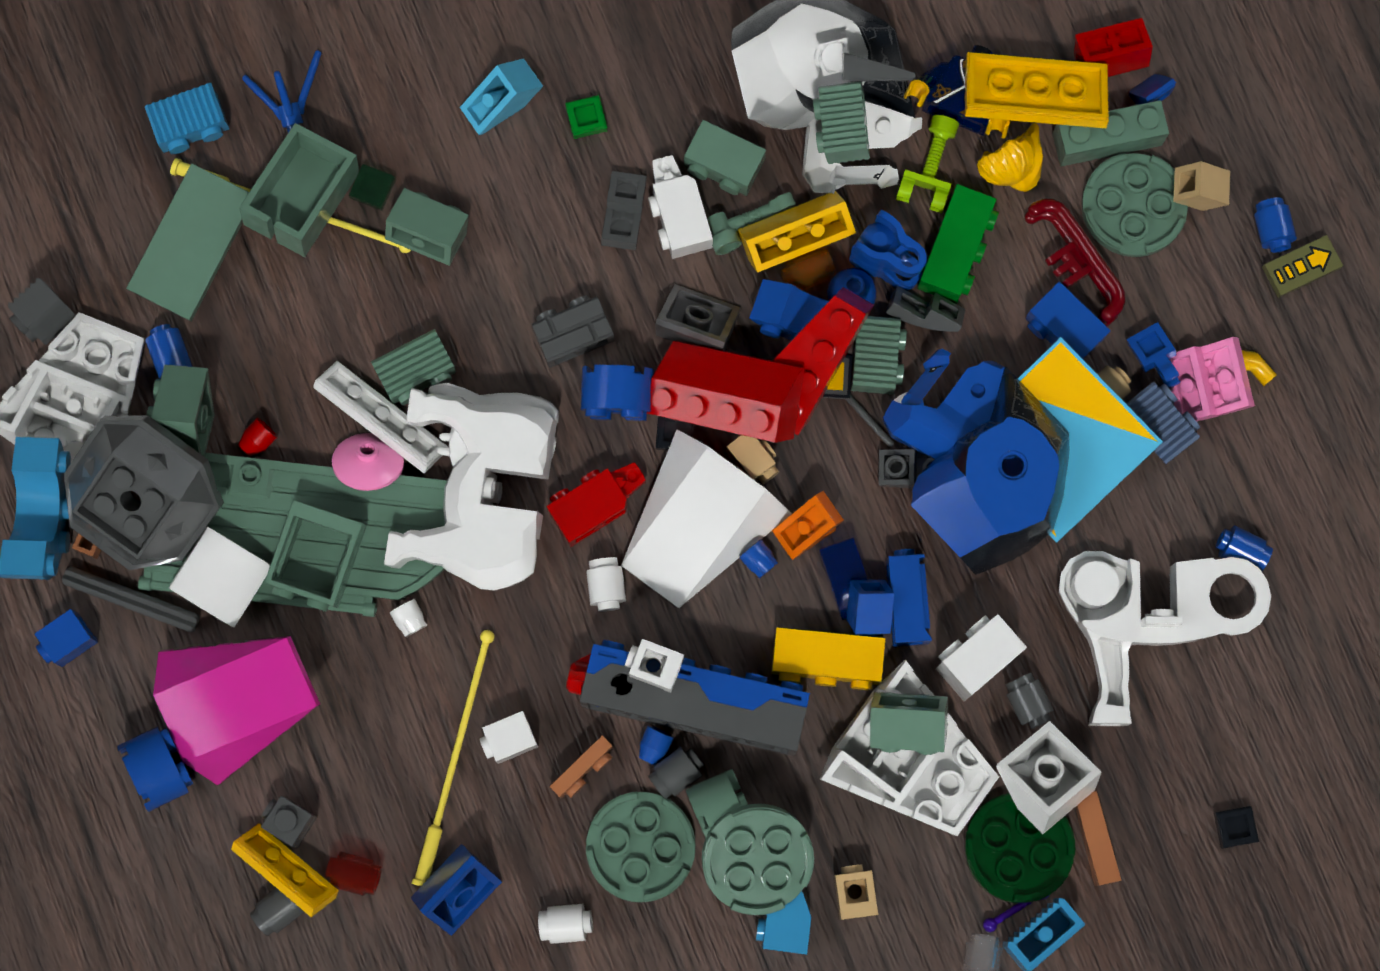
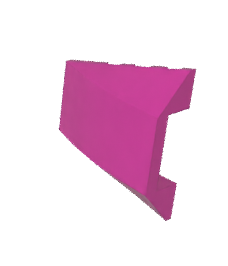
M291 636L250 640L236 644L223 643L209 647H188L182 650L170 649L158 652L153 692L155 701L183 763L216 785L229 778L232 773L244 766L252 757L269 746L277 737L289 730L320 705Z

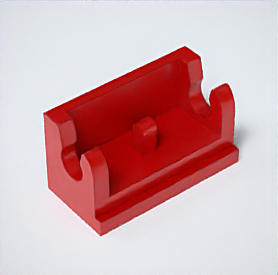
M1143 18L1075 34V61L1107 64L1108 77L1146 68L1150 65L1153 45Z

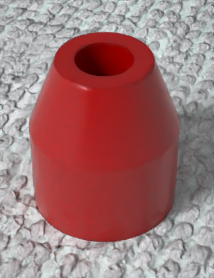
M257 417L244 430L238 445L246 454L253 456L266 450L278 436L264 421Z

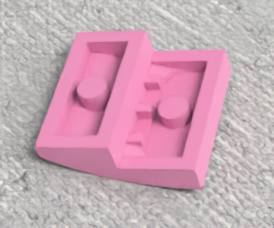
M1230 337L1202 347L1193 346L1176 352L1177 355L1169 359L1179 373L1178 379L1180 383L1170 389L1178 399L1174 402V406L1181 415L1188 411L1197 422L1255 406L1239 338Z

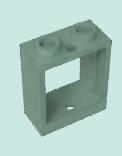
M293 500L264 583L274 586L272 594L293 600L294 594L308 598L306 605L325 612H327L329 605L338 608L367 526L363 523ZM302 520L350 536L330 595L282 580Z

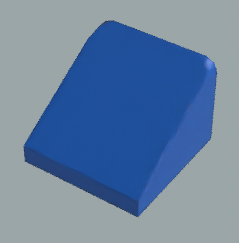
M1154 74L1131 89L1129 96L1136 105L1159 100L1163 101L1171 95L1177 82L1173 78Z

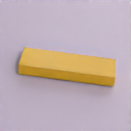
M258 823L233 841L231 848L233 852L310 917H313L336 899L339 890L274 835L261 828V824Z

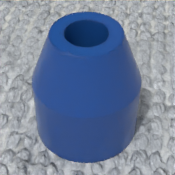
M648 725L640 741L639 758L656 765L667 754L674 737L663 730Z

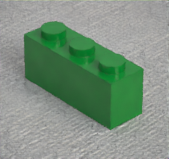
M959 184L956 185L917 289L932 295L936 292L956 304L961 294L968 296L975 278L974 275L969 274L973 262L980 264L987 246L986 243L981 242L985 230L992 232L999 214L998 211L993 210L997 198Z

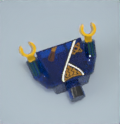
M975 45L971 51L973 53L993 54L988 48ZM954 55L950 62H940L923 73L918 80L910 82L903 97L905 99L908 96L918 98L919 101L916 106L922 107L924 103L923 112L930 115H944L953 118L959 122L960 127L982 136L985 133L990 135L991 130H998L1002 133L1001 138H1006L1010 120L965 117L966 58Z

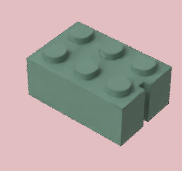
M295 123L239 207L243 224L269 239H272L275 234L278 244L305 257L358 176L357 155Z

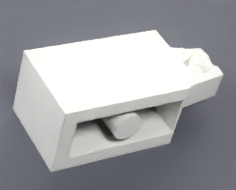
M673 155L653 160L655 184H652L653 196L648 197V202L653 218L659 216L663 229L657 231L662 249H669L671 258L675 259L713 248V238L696 180L688 175L682 176Z

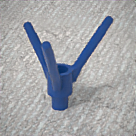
M316 50L298 102L290 103L279 71L274 72V78L282 106H278L247 75L242 77V80L281 120L283 128H287L288 133L295 123L303 124L301 115L304 114L305 103L321 57L319 50Z

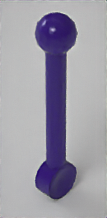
M1017 903L997 917L985 919L983 922L984 930L994 932L999 923L1031 903Z

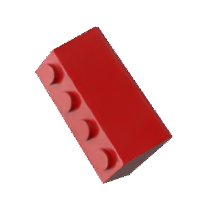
M676 340L672 342L652 376L651 412H647V414L775 443L794 439L805 368Z

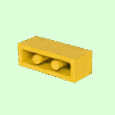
M834 191V194L828 193L738 229L747 258L757 273L856 234L847 204L836 191Z
M776 627L771 674L779 675L778 681L800 683V678L803 677L815 679V685L836 687L837 681L851 682L852 689L872 690L873 685H879L882 682L885 638Z

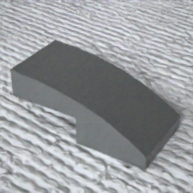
M612 171L601 246L636 250L647 176Z
M897 286L890 296L886 313L922 328L959 332L966 309L936 292L929 302H926Z

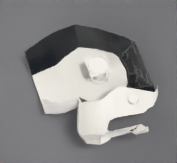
M776 0L764 6L733 28L731 49L748 119L754 120L764 127L781 130L806 127L802 175L814 193L834 194L835 190L844 185L878 184L881 189L897 185L899 180L898 170L890 165L843 167L840 163L828 164L825 154L818 153L816 132L822 131L821 120L815 119L813 99L819 98L818 87L851 83L842 80V53L904 69L896 31L881 18L845 0ZM907 81L861 82L865 96L869 149L894 148L901 141L908 139L913 133L922 129V117H915L911 96H908L907 99L903 97L908 88Z

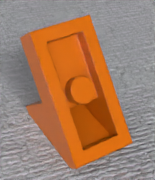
M822 491L808 500L774 528L772 532L793 560L834 533L836 526L843 522L844 519L825 492Z

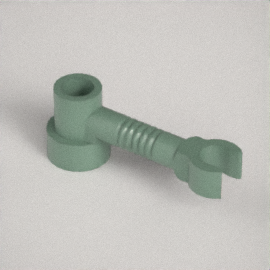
M791 192L769 201L768 204L758 207V209L755 208L730 219H727L724 212L715 213L708 217L707 221L713 238L712 246L716 255H724L740 247L742 242L737 233L738 229L793 208L796 203Z

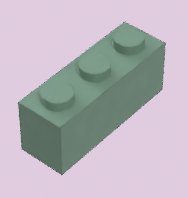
M1159 100L1110 110L1107 128L1056 124L1052 136L1061 167L1162 146L1169 135L1162 102Z

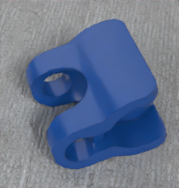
M880 210L876 215L875 222L869 224L853 245L849 262L857 269L865 271L870 276L882 278L894 288L899 286L906 291L914 288L919 282L922 269L927 261L925 249L905 233L902 225L896 218L884 210ZM908 251L915 253L918 257V260L914 256H912ZM896 273L905 278H912L910 280L903 281L896 276Z

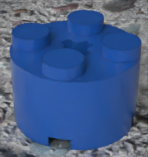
M594 365V372H592L590 367L582 366L580 410L585 411V416L593 420H611V414H621V417L627 421H647V412H651V379L654 375V369L644 367V374H641V372H635V366Z
M157 726L117 745L118 751L121 754L128 752V755L122 757V760L139 796L141 795L143 800L148 797L150 799L149 802L144 804L148 812L189 793L187 787L192 785L193 782L183 762L176 764L171 755L178 750L167 728L160 731Z

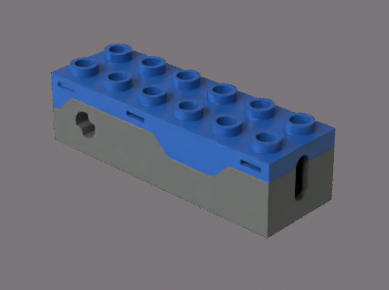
M603 640L602 645L593 644L590 654L571 664L566 689L569 693L581 695L580 704L582 708L794 756L798 750L810 693L803 692V685L782 681L780 686L768 684L767 677L746 673L745 678L731 675L732 669L711 664L709 670L695 667L696 661L684 658L670 693L629 677L631 668L625 666L629 652L624 651L623 644L609 640ZM651 659L646 664L649 672H657L661 666L660 662L656 659ZM621 680L627 681L631 691L626 695H618L617 689L614 687L617 682Z

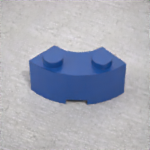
M763 279L749 319L761 326L760 332L772 338H780L781 336L792 341L829 301L806 293L793 284Z

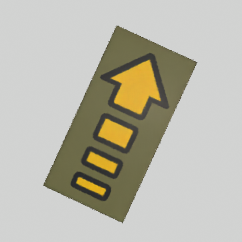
M1326 235L1264 264L1262 269L1277 297L1280 298L1341 269L1343 264Z

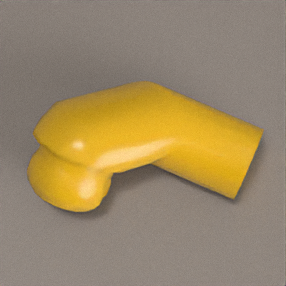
M1242 350L1246 370L1250 371L1263 386L1277 376L1274 370L1258 353Z

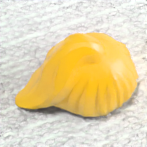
M1032 123L1024 134L1017 136L1015 139L1007 140L994 153L985 151L982 158L977 162L980 176L994 185L1011 186L1018 191L1027 192L1034 188L1040 179L1043 162L1038 124Z

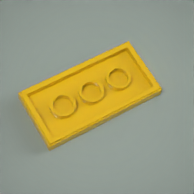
M967 52L965 59V117L1107 128L1109 122L1107 64Z

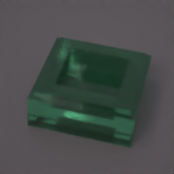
M362 164L349 197L383 211L396 178Z

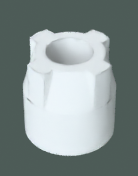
M415 599L404 603L390 612L396 626L405 637L427 626L423 613Z

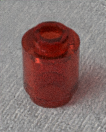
M340 851L337 858L331 856L325 878L330 879V883L337 889L365 896L366 893L374 895L381 878L382 866L375 865L374 860Z

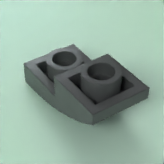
M915 449L879 450V486L913 488L918 475L934 459L921 452H917Z

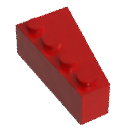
M844 287L837 292L773 360L805 368L795 427L796 435H799L808 424L874 306Z

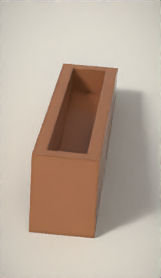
M1094 791L1075 808L1094 886H1100L1122 880L1098 793Z

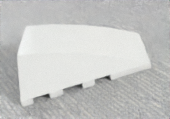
M79 312L48 346L49 350L39 361L35 360L26 370L27 374L15 387L11 386L2 396L3 400L0 402V435L14 445L16 437L59 438L63 450L70 452L72 462L104 416H128L145 343L144 338Z
M677 429L621 566L677 608H680L792 513L766 488L713 449Z
M904 660L873 690L832 747L819 779L958 836L999 776L973 743L957 727V723L949 713H947V739L944 752L923 755L912 750L888 753L881 751L879 748H870V713L874 692L934 696L929 688L916 676L908 662Z

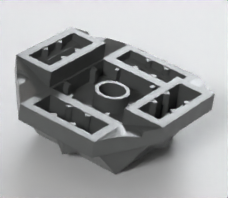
M148 415L104 416L64 473L70 528L128 570L182 561L224 504L220 491H217L214 474L208 459ZM131 491L137 493L141 501L135 499L132 496Z

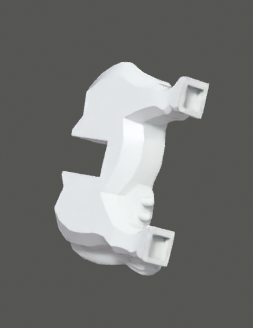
M440 383L431 386L428 394L422 390L411 388L407 411L408 423L420 427L442 423L451 427L450 433H441L439 435L442 441L449 442V447H439L437 449L438 454L450 456L453 466L444 488L443 512L445 524L444 526L428 530H409L404 534L390 531L384 565L400 569L409 561L421 560L432 565L442 566L447 572L464 579L479 589L494 591L520 583L533 574L537 558V540H540L543 515L537 511L493 506V503L499 504L502 495V483L496 482L497 475L494 473L549 480L556 426L559 419L557 408L551 402L538 396L522 393L478 395L468 389L450 383Z

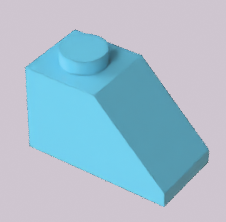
M524 58L499 64L460 106V109L478 135H482L524 108L543 85Z

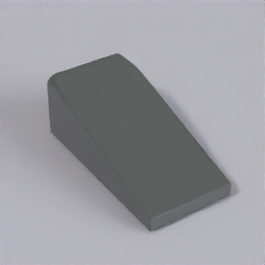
M842 53V80L844 82L912 81L915 78L914 72L848 53Z

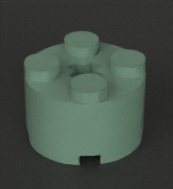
M733 769L697 783L685 790L705 838L713 825L721 817L738 807L748 805L742 791L737 794L734 792L741 788Z

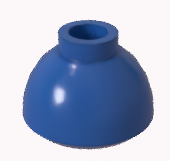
M847 268L839 271L831 279L827 290L829 301L844 287L874 305L877 295L876 285L871 276L865 271L857 268Z

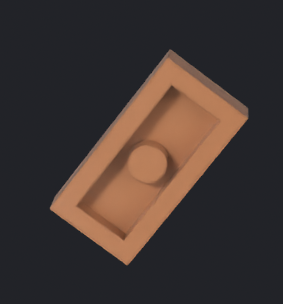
M602 735L549 787L561 799L566 794L572 798L585 786L586 782L582 778L588 772L594 769L598 773L613 758L609 754L613 746Z

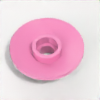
M362 433L345 439L337 446L332 456V468L338 480L346 486L357 490L372 491L389 486L398 479L404 468V458L374 434Z

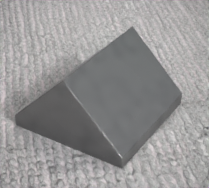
M674 284L655 323L656 336L670 341L677 340L725 351L741 307Z

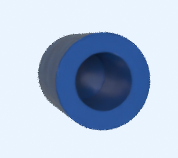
M164 324L150 330L151 335L145 339L159 379H161L164 365L193 367L179 328H171L170 324Z

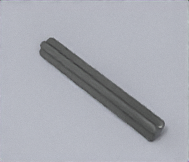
M69 566L64 572L62 583L71 588L190 633L194 632L199 624L200 616L197 613Z

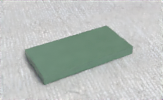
M191 163L126 289L192 322L243 223L239 207L249 192Z

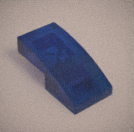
M854 538L819 549V554L831 585L830 589L842 621L847 619L850 580H868Z

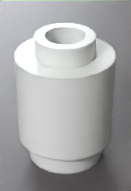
M608 557L589 561L590 569L586 571L590 605L598 606L599 612L620 609L619 603L626 601L622 566H618L617 558Z
M583 904L550 906L547 907V911H539L538 927L541 941L549 940L550 944L586 941L587 933H593L591 910L585 911Z

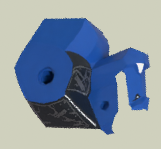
M938 349L923 364L925 371L911 389L899 395L890 403L882 420L891 438L934 459L916 479L912 489L911 507L921 515L971 571L977 575L1025 554L1054 530L1064 496L1070 452L1069 432L1006 366L1004 367L995 361H983L977 366L967 368L937 409L924 406L923 398L950 363L949 356L951 353L944 349Z

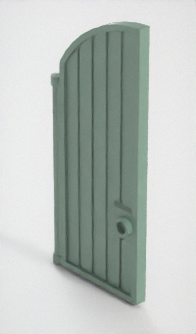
M205 453V458L208 459L214 474L217 491H220L224 502L208 527L271 564L293 500L363 523L367 526L338 608L329 605L327 610L363 614V616L375 617L377 603H373L374 598L400 601L431 583L445 570L442 566L432 565L421 560L409 561L400 569L391 568L384 565L390 531L404 534L409 530L422 531L444 526V488L448 480L400 475L389 486L378 490L363 491L343 484L335 476L332 467ZM302 520L282 580L330 595L350 536ZM188 555L182 561L144 567V575L139 577L138 589L174 592L168 587ZM265 579L251 600L254 602L313 608L306 605L308 600L306 597L294 594L293 600L272 594L274 586L264 583Z

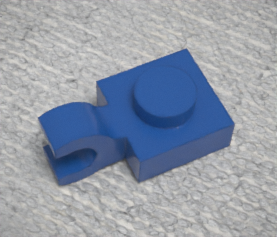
M1158 322L1127 339L1129 348L1145 373L1156 368L1162 382L1169 389L1180 383L1178 379L1179 373L1169 360L1177 355L1176 349Z

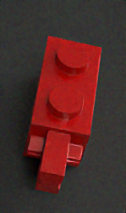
M635 462L613 472H610L608 468L601 473L598 469H595L580 479L582 483L580 486L572 491L564 488L549 499L551 504L546 506L547 511L570 548L625 514L627 498L646 483L643 473Z

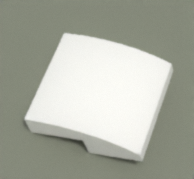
M207 526L168 588L234 628L266 578L271 564Z

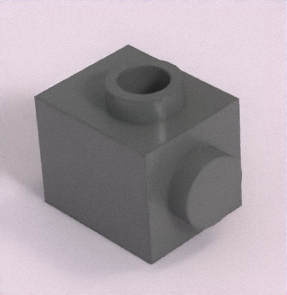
M280 796L278 801L272 799L262 813L261 818L265 821L261 828L291 847L298 848L318 817L289 798Z

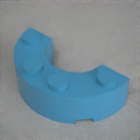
M16 437L11 471L16 487V514L10 538L2 540L0 555L1 578L49 580L57 575L62 553L69 552L70 534L66 532L69 515L64 473L71 464V455L69 451L63 450L59 438Z

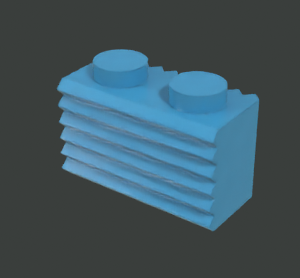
M212 83L200 85L198 88L180 92L178 95H173L145 106L156 141L163 153L168 151L170 154L184 152L189 149L190 143L201 139L204 142L215 141L223 136V131L229 130L218 95Z
M1055 898L1052 903H1047V908H1042L1041 913H1036V917L1031 918L1030 922H1025V927H1019V932H1014V937H1008V941H1003L1002 947L1022 971H1032L1084 927L1085 923L1065 899Z

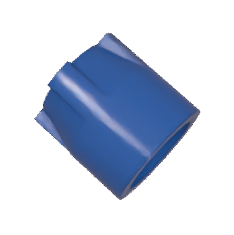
M759 540L739 557L759 579L778 564L772 551L762 540Z

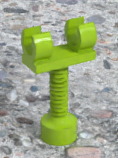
M944 115L932 116L929 131L934 134V138L923 172L918 174L908 170L904 171L896 200L909 203L913 187L916 185L935 191L929 210L939 213L943 212L951 183L935 179L946 141L948 138L953 139L956 137L959 127L958 121Z

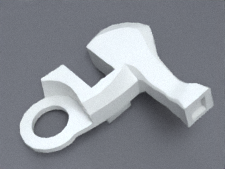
M1085 551L1069 559L1061 572L1058 593L1067 611L1089 643L1099 686L1098 700L1092 709L1088 726H1128L1132 724L1128 690V651L1131 645H1175L1194 642L1219 634L1235 636L1248 633L1260 625L1269 612L1271 601L1269 584L1260 568L1248 560L1235 557L1176 562L1170 566V609L1151 610V614H1145V617L1141 619L1139 561L1131 558L1124 560L1104 551ZM1221 575H1240L1252 586L1255 596L1254 605L1249 614L1243 618H1224L1211 605L1210 589L1214 581Z

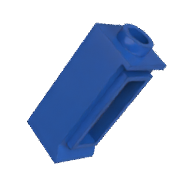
M915 549L895 550L894 556H888L886 560L887 583L894 592L891 623L893 647L926 645L932 641V638L927 633L930 629L925 564H920L924 560L925 554H915Z

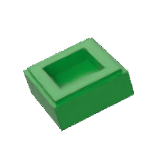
M599 95L565 103L574 139L608 131Z

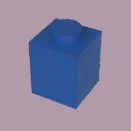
M850 580L847 622L855 634L877 637L879 634L891 633L894 592L886 580Z
M69 609L34 634L40 642L36 645V649L48 664L53 661L54 664L61 667L98 643L80 614L72 609Z

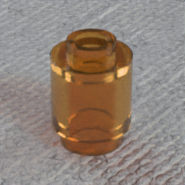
M826 248L816 249L784 262L785 268L780 269L784 282L793 284L802 291L829 280V276L836 274L832 258Z

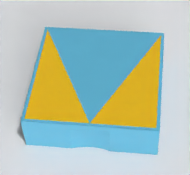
M1061 337L1018 378L1069 432L1070 452L1064 496L1054 530L1049 534L1056 543L1163 443L1154 431Z

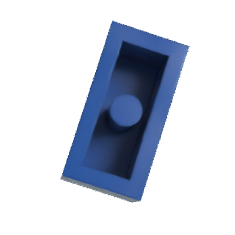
M1060 281L1029 311L1025 318L1029 322L1027 324L1028 328L1036 337L1041 340L1046 338L1052 345L1061 337L1083 360L1111 331Z

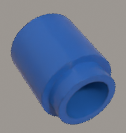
M1270 198L1256 204L1257 212L1254 214L1262 248L1270 249L1272 253L1290 249L1291 243L1297 239L1289 206L1284 204L1283 198Z
M1236 525L1230 530L1224 529L1215 548L1219 549V558L1235 557L1245 559L1260 568L1261 571L1267 566L1273 552V548L1266 545V540Z

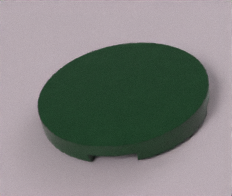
M1010 793L993 798L979 809L968 826L964 843L968 868L980 887L1000 900L1018 904L1035 902L1055 892L1068 877L1076 850L1074 834L1065 816L1042 834L1017 809Z

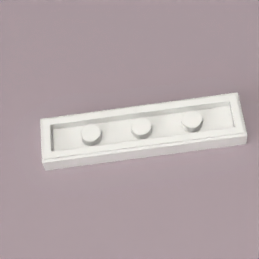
M336 361L315 380L314 389L422 473L430 469L443 456L438 454L437 449L439 447H448L424 427L413 426L408 423L406 413L339 361Z

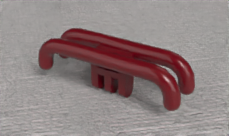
M1041 199L1032 203L1024 216L1025 221L1028 224H1034L1040 220L1050 221L1067 244L1045 259V262L1048 266L1056 264L1059 260L1064 263L1055 269L1053 273L1056 278L1068 271L1071 273L1072 276L1067 277L1062 282L1067 289L1089 275L1107 302V307L1101 311L1097 318L1103 324L1109 326L1117 319L1125 305V291L1121 283L1070 210L1062 202L1055 199Z

